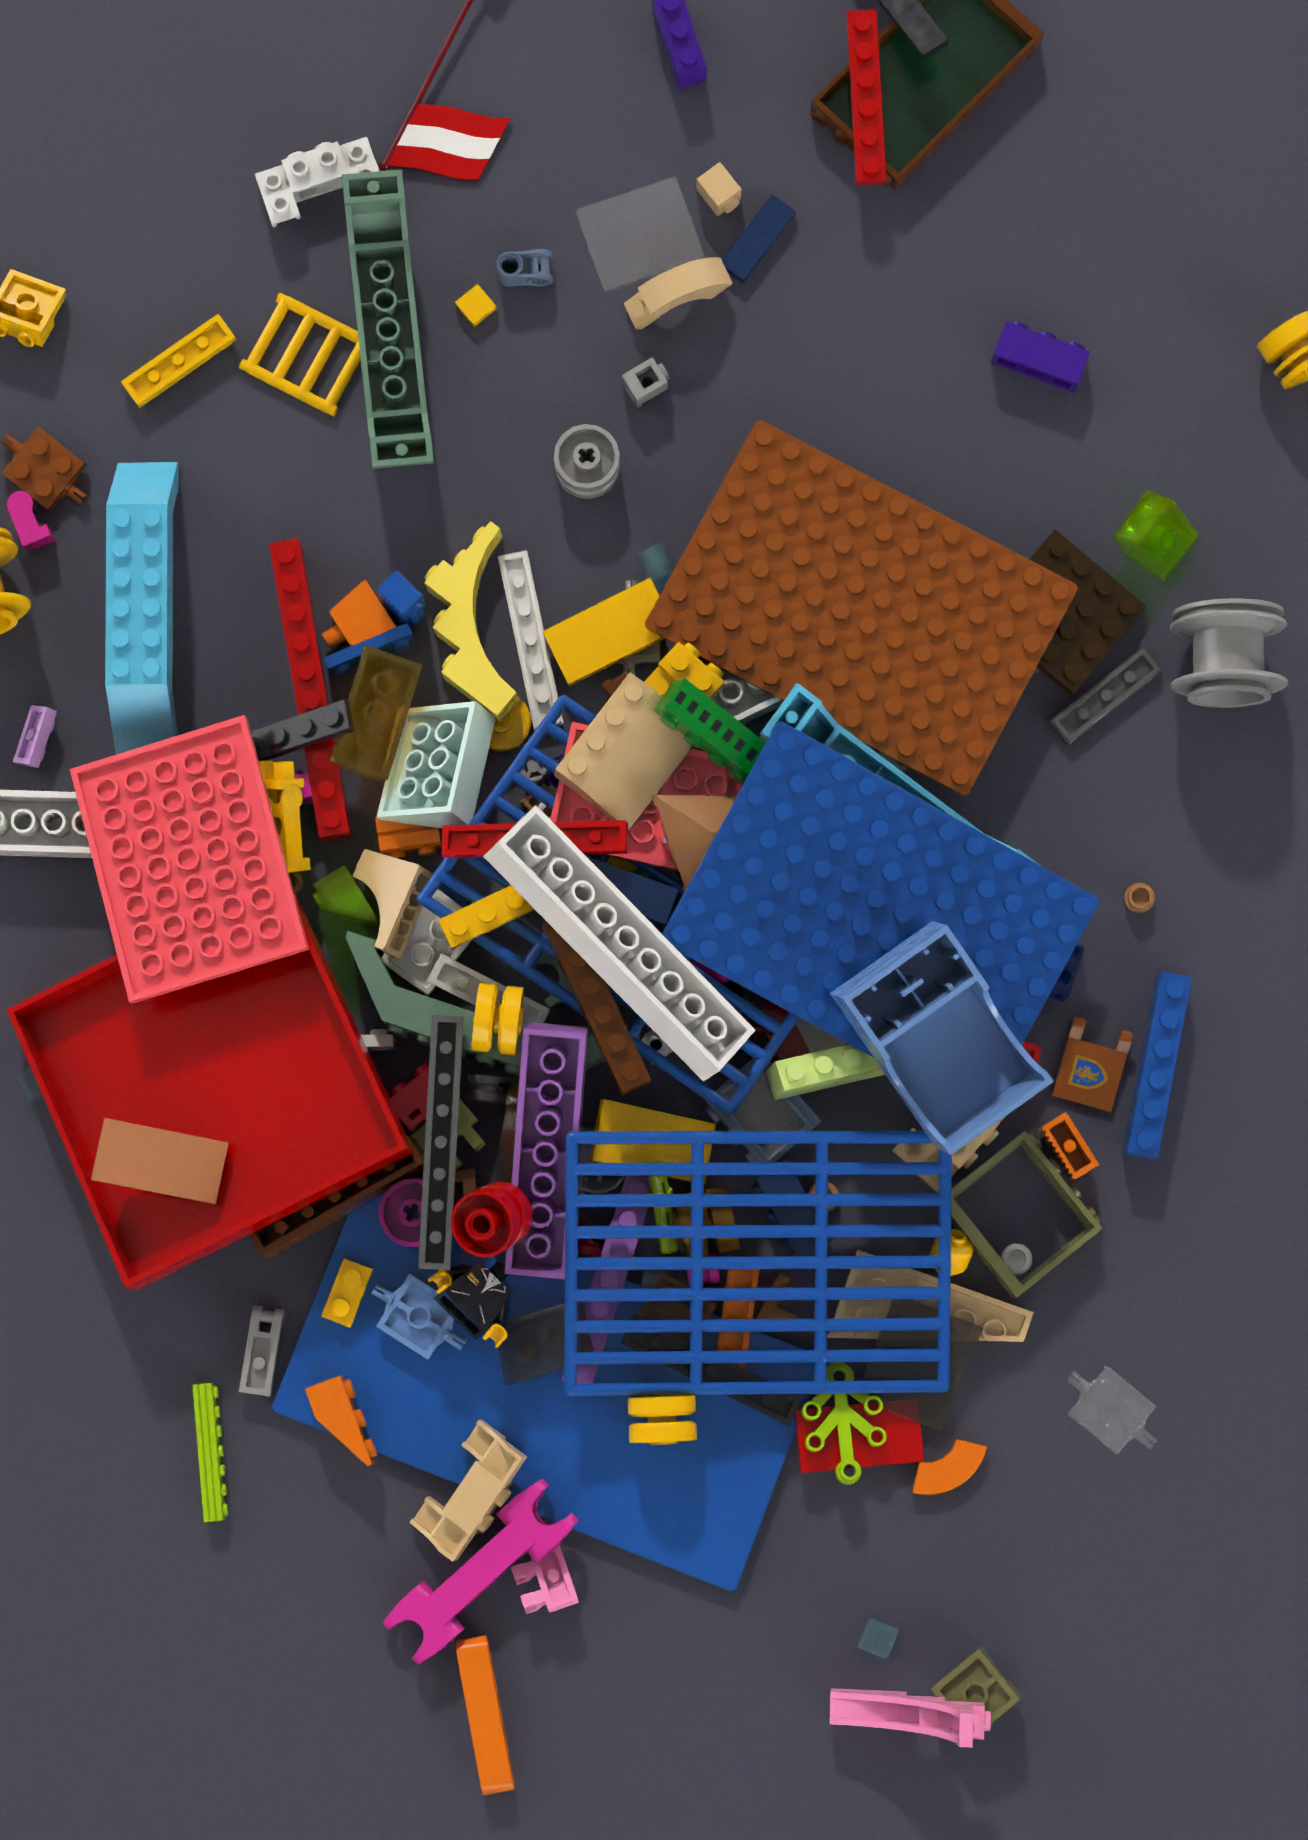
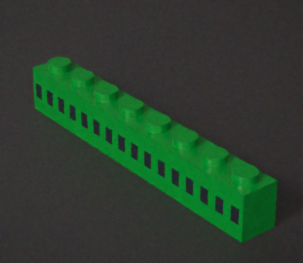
M686 678L674 681L654 709L661 716L660 721L671 729L679 730L685 735L683 738L688 744L695 748L700 747L708 754L707 758L713 764L719 767L724 766L732 773L731 777L737 783L744 784L765 745L762 739Z

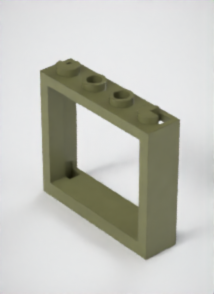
M1025 1131L951 1188V1223L956 1229L963 1231L974 1245V1252L1012 1299L1020 1296L1103 1229L1099 1224L1101 1220L1096 1215L1097 1212L1091 1206L1085 1207L1079 1199L1082 1195L1072 1182L1068 1184L1060 1175L1062 1169L1053 1158L1047 1159L1041 1152L1043 1146L1040 1141L1036 1140L1032 1134L1028 1135ZM1018 1147H1020L1084 1227L1083 1231L1020 1281L954 1200L955 1197Z

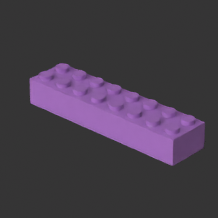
M526 1022L523 1028L511 1184L518 1187L528 1198L532 1208L533 1219L531 1228L525 1238L506 1249L505 1274L565 1279L566 1135L569 1132L581 1131L589 1027ZM578 1144V1161H579V1149H580V1144Z

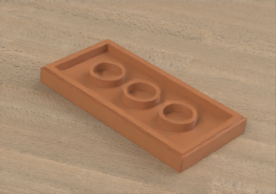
M104 1118L91 1180L216 1204L228 1142Z

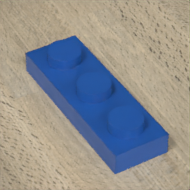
M408 623L326 656L324 660L331 675L335 673L343 675L352 671L354 665L363 661L369 664L382 658L381 654L393 650V652H398L410 646L409 642L414 641Z

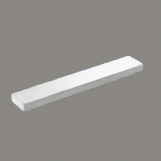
M526 550L498 556L535 731L558 699L546 638L542 632L544 628ZM562 714L555 723L557 726L564 725Z

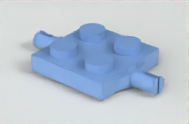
M409 1273L402 1286L394 1291V1293L379 1282L375 1288L385 1293V1295L373 1289L371 1294L387 1303L384 1314L376 1327L427 1360L430 1359L437 1346L444 1341L453 1345L459 1351L463 1345L456 1342L453 1338L463 1344L466 1343L467 1339L452 1331L455 1319L433 1299L437 1295V1290Z

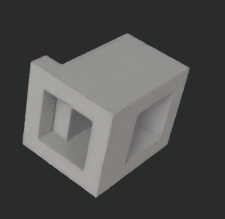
M652 357L622 375V385L638 409L643 403L667 390V380L670 377L663 364L657 365ZM645 380H649L653 383L647 388L642 386V383Z

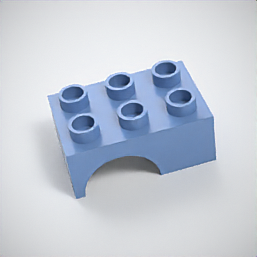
M931 921L835 989L830 995L934 1146L952 1155L1054 1081L1048 1072L1033 1060L1008 1028L990 998L988 992L990 987L948 925Z

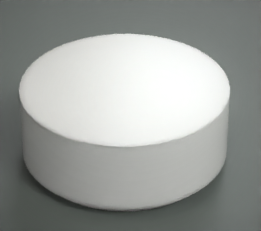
M1011 1244L1001 1254V1259L1014 1275L1023 1274L1031 1267L1032 1254L1022 1244Z

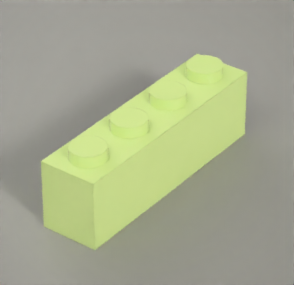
M850 1044L775 1061L766 1071L774 1101L885 1075L873 1057Z

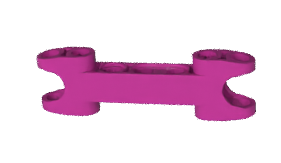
M544 1479L539 1480L516 1495L496 1514L506 1527L441 1586L433 1591L425 1581H422L400 1600L385 1618L383 1625L388 1631L405 1620L415 1621L420 1625L424 1638L416 1654L412 1657L417 1665H420L444 1649L465 1630L456 1619V1616L523 1555L528 1552L537 1563L540 1562L565 1539L578 1523L579 1519L573 1513L555 1524L546 1523L540 1518L537 1511L538 1501L549 1487V1484Z

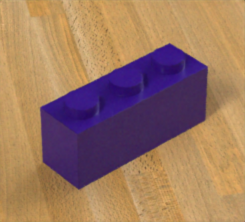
M652 0V12L678 90L705 82L707 79V66L685 0Z
M1006 321L990 363L1074 393L1090 351L1085 350V347L1079 343H1065L1057 340V337L1049 332L1041 331L1038 333L1029 330V327L1024 323L1018 321L1010 323Z

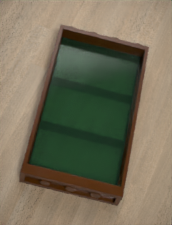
M918 0L948 38L949 42L947 47L926 60L921 58L893 20L878 34L886 164V185L884 186L890 185L896 190L1041 45L1044 33L1008 0ZM848 64L811 101L810 112L812 113L813 120L819 126H826L833 133V138L838 144L843 147L847 146L854 152Z

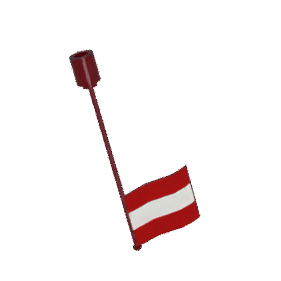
M473 0L466 1L383 163L379 162V168L382 171H388L390 167L416 169L454 180H480L511 117H486L449 106L420 104Z

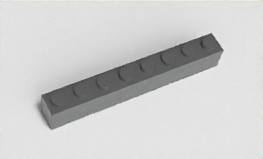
M432 1015L418 1269L450 1270L451 1216L454 1209L464 1017Z

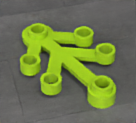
M833 1362L826 1367V1381H835L833 1378L835 1372H841L844 1375V1381H854V1373L846 1363ZM847 1393L834 1394L835 1408L818 1429L806 1437L805 1447L810 1452L820 1451L824 1446V1440L837 1425L841 1462L835 1468V1476L841 1484L851 1485L859 1480L861 1467L854 1460L850 1424L864 1435L867 1442L873 1447L881 1446L886 1441L887 1436L882 1428L873 1427L848 1406ZM848 1393L863 1405L866 1414L874 1416L881 1412L883 1402L879 1397L870 1396L868 1393ZM817 1394L812 1401L805 1403L801 1410L804 1419L808 1421L816 1420L821 1414V1407L833 1394ZM868 1401H876L878 1403V1410L871 1411L868 1408ZM814 1406L817 1410L816 1416L811 1417L807 1415L806 1407ZM877 1431L881 1434V1442L876 1443L871 1439L872 1432ZM811 1437H817L820 1440L818 1448L810 1446L809 1439ZM849 1465L854 1468V1475L852 1477L844 1474L845 1466Z

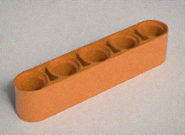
M487 1635L455 1641L482 1794L485 1796L515 1790Z

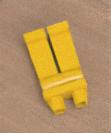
M259 761L288 872L311 870L310 858L303 857L299 807L303 799L300 788L304 787V778H295L294 761Z

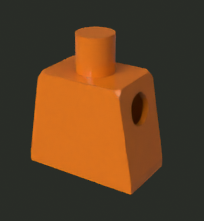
M364 580L329 611L336 625L321 635L329 648L332 649L345 640L349 646H353L394 629L396 626L368 582Z

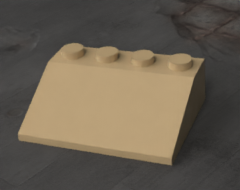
M631 672L562 759L554 773L557 779L612 820H626L628 822V831L653 800L651 795H656L693 747L684 740L683 737L685 735L679 730L671 729L660 721L661 716L654 709L663 697Z

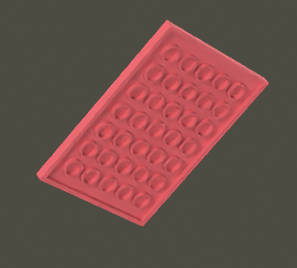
M245 715L70 769L130 1003L133 1004L309 950L249 722Z

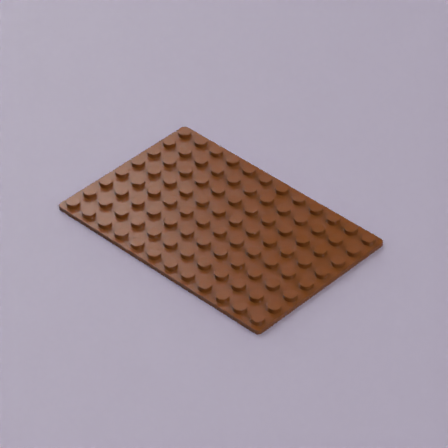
M759 420L754 424L646 619L645 627L647 630L674 644H677L678 641L684 646L687 642L700 652V658L713 663L715 666L784 701L796 683L800 684L822 701L821 704L840 726L864 744L948 789L966 796L974 785L1073 600L1078 587L1068 579L778 428Z

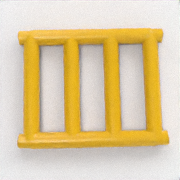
M279 293L276 298L278 305L248 359H243L239 364V369L334 417L338 411L336 405L361 361L358 331L290 296ZM288 310H291L304 318L272 373L258 366L286 313ZM314 323L330 331L300 386H297L284 379ZM340 336L356 343L327 398L323 399L310 391Z

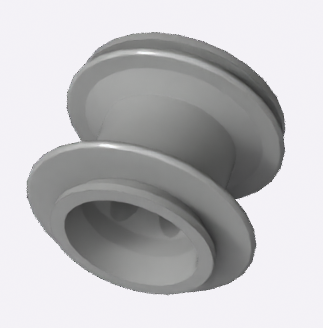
M1228 598L1199 601L1176 608L1172 613L1174 622L1170 624L1169 630L1178 637L1193 640V673L1175 679L1171 683L1170 688L1178 694L1187 696L1188 702L1204 707H1244L1269 701L1272 693L1281 691L1288 685V680L1284 676L1265 671L1264 637L1280 633L1287 627L1286 620L1282 618L1284 615L1283 607L1264 600Z

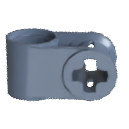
M547 249L504 252L497 259V278L499 282L508 287L546 286L552 284L554 277L550 274L549 261L552 258V252ZM538 264L541 265V271L538 269ZM506 265H514L518 270L509 274L502 269Z

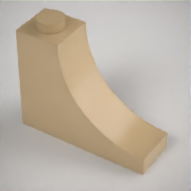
M364 849L352 877L368 886L378 902L380 926L374 947L390 957L400 960L423 907L417 902V896L433 873L419 864Z

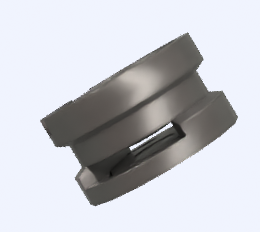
M468 1075L471 1085L470 1091L466 1092V1100L491 1104H508L509 1096L506 1095L511 1079L486 1075Z

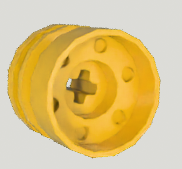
M1308 311L1291 318L1274 329L1256 346L1268 364L1279 360L1283 361L1273 373L1276 377L1287 374L1280 382L1285 390L1308 381Z

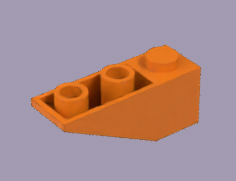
M340 1375L305 1388L315 1419L367 1466L374 1464L373 1457L377 1456V1451L371 1438L366 1440L362 1428L367 1426L361 1408L356 1410L352 1398L356 1397V1393L351 1380H345L344 1376Z

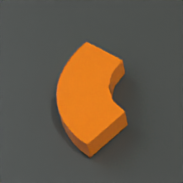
M956 1439L952 1449L943 1458L933 1462H919L912 1493L921 1495L940 1494L960 1486L978 1469L985 1456L987 1446Z

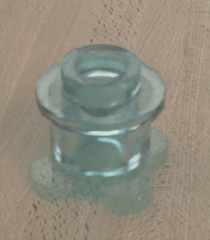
M659 542L637 553L639 563H643L648 572L646 577L654 578L655 581L667 578L671 575L670 570L674 567L673 562H669L665 554L664 542Z

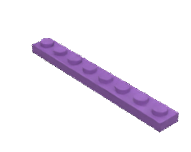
M648 1175L626 1176L620 1194H648L650 1189ZM616 1207L610 1226H643L648 1207ZM639 1238L606 1239L600 1257H633ZM596 1270L590 1289H623L629 1270ZM619 1301L586 1302L580 1321L613 1320ZM577 1333V1352H603L609 1333ZM577 1365V1383H593L599 1365Z

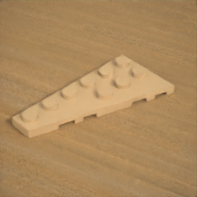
M857 1250L855 1256H874ZM911 1268L850 1269L844 1287H938V1278ZM951 1283L950 1340L1024 1342L1034 1312ZM938 1299L840 1300L833 1319L938 1318ZM938 1330L829 1331L827 1338L938 1340Z

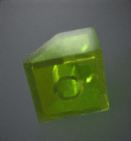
M1147 491L1112 538L1129 558L1159 580L1165 581L1198 538L1199 534L1173 499Z
M345 865L313 884L317 892L312 895L325 914L330 912L336 919L374 928L380 926L379 919Z

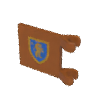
M1073 1017L1051 1096L1111 1112L1126 1057L1133 1039V1033L1121 1030L1117 1038L1115 1050L1080 1040L1086 1020L1080 1017Z

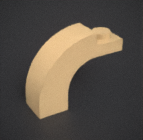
M721 258L698 259L667 270L638 287L639 292L624 302V306L635 329H644L676 306L696 299H712L733 283Z

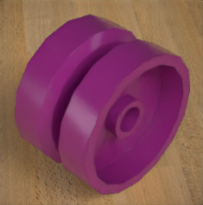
M417 1178L405 1179L392 1185L382 1196L378 1209L379 1223L384 1233L395 1243L410 1248H418L420 1244L421 1215L418 1219H411L409 1212L413 1208H418V1212L421 1214L423 1180Z

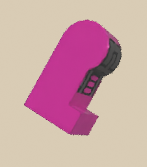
M23 491L11 494L7 501V507L25 550L29 553L56 542L48 525H40L36 516L38 507L33 498Z

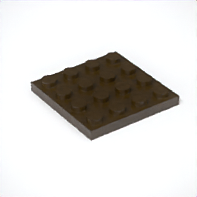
M1054 529L1029 560L1075 583L1078 590L1040 659L1037 668L1067 694L1072 696L1147 606L1060 532Z

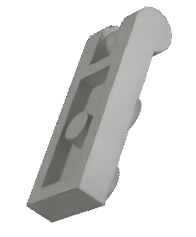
M253 1306L239 1392L271 1396L281 1330L285 1316L284 1309L275 1308L274 1311L263 1310V1306ZM261 1322L272 1324L270 1333L260 1331Z

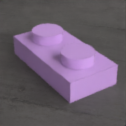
M31 705L13 759L14 763L21 766L39 768L40 762L45 756V747L49 735L55 726L56 710L49 707Z

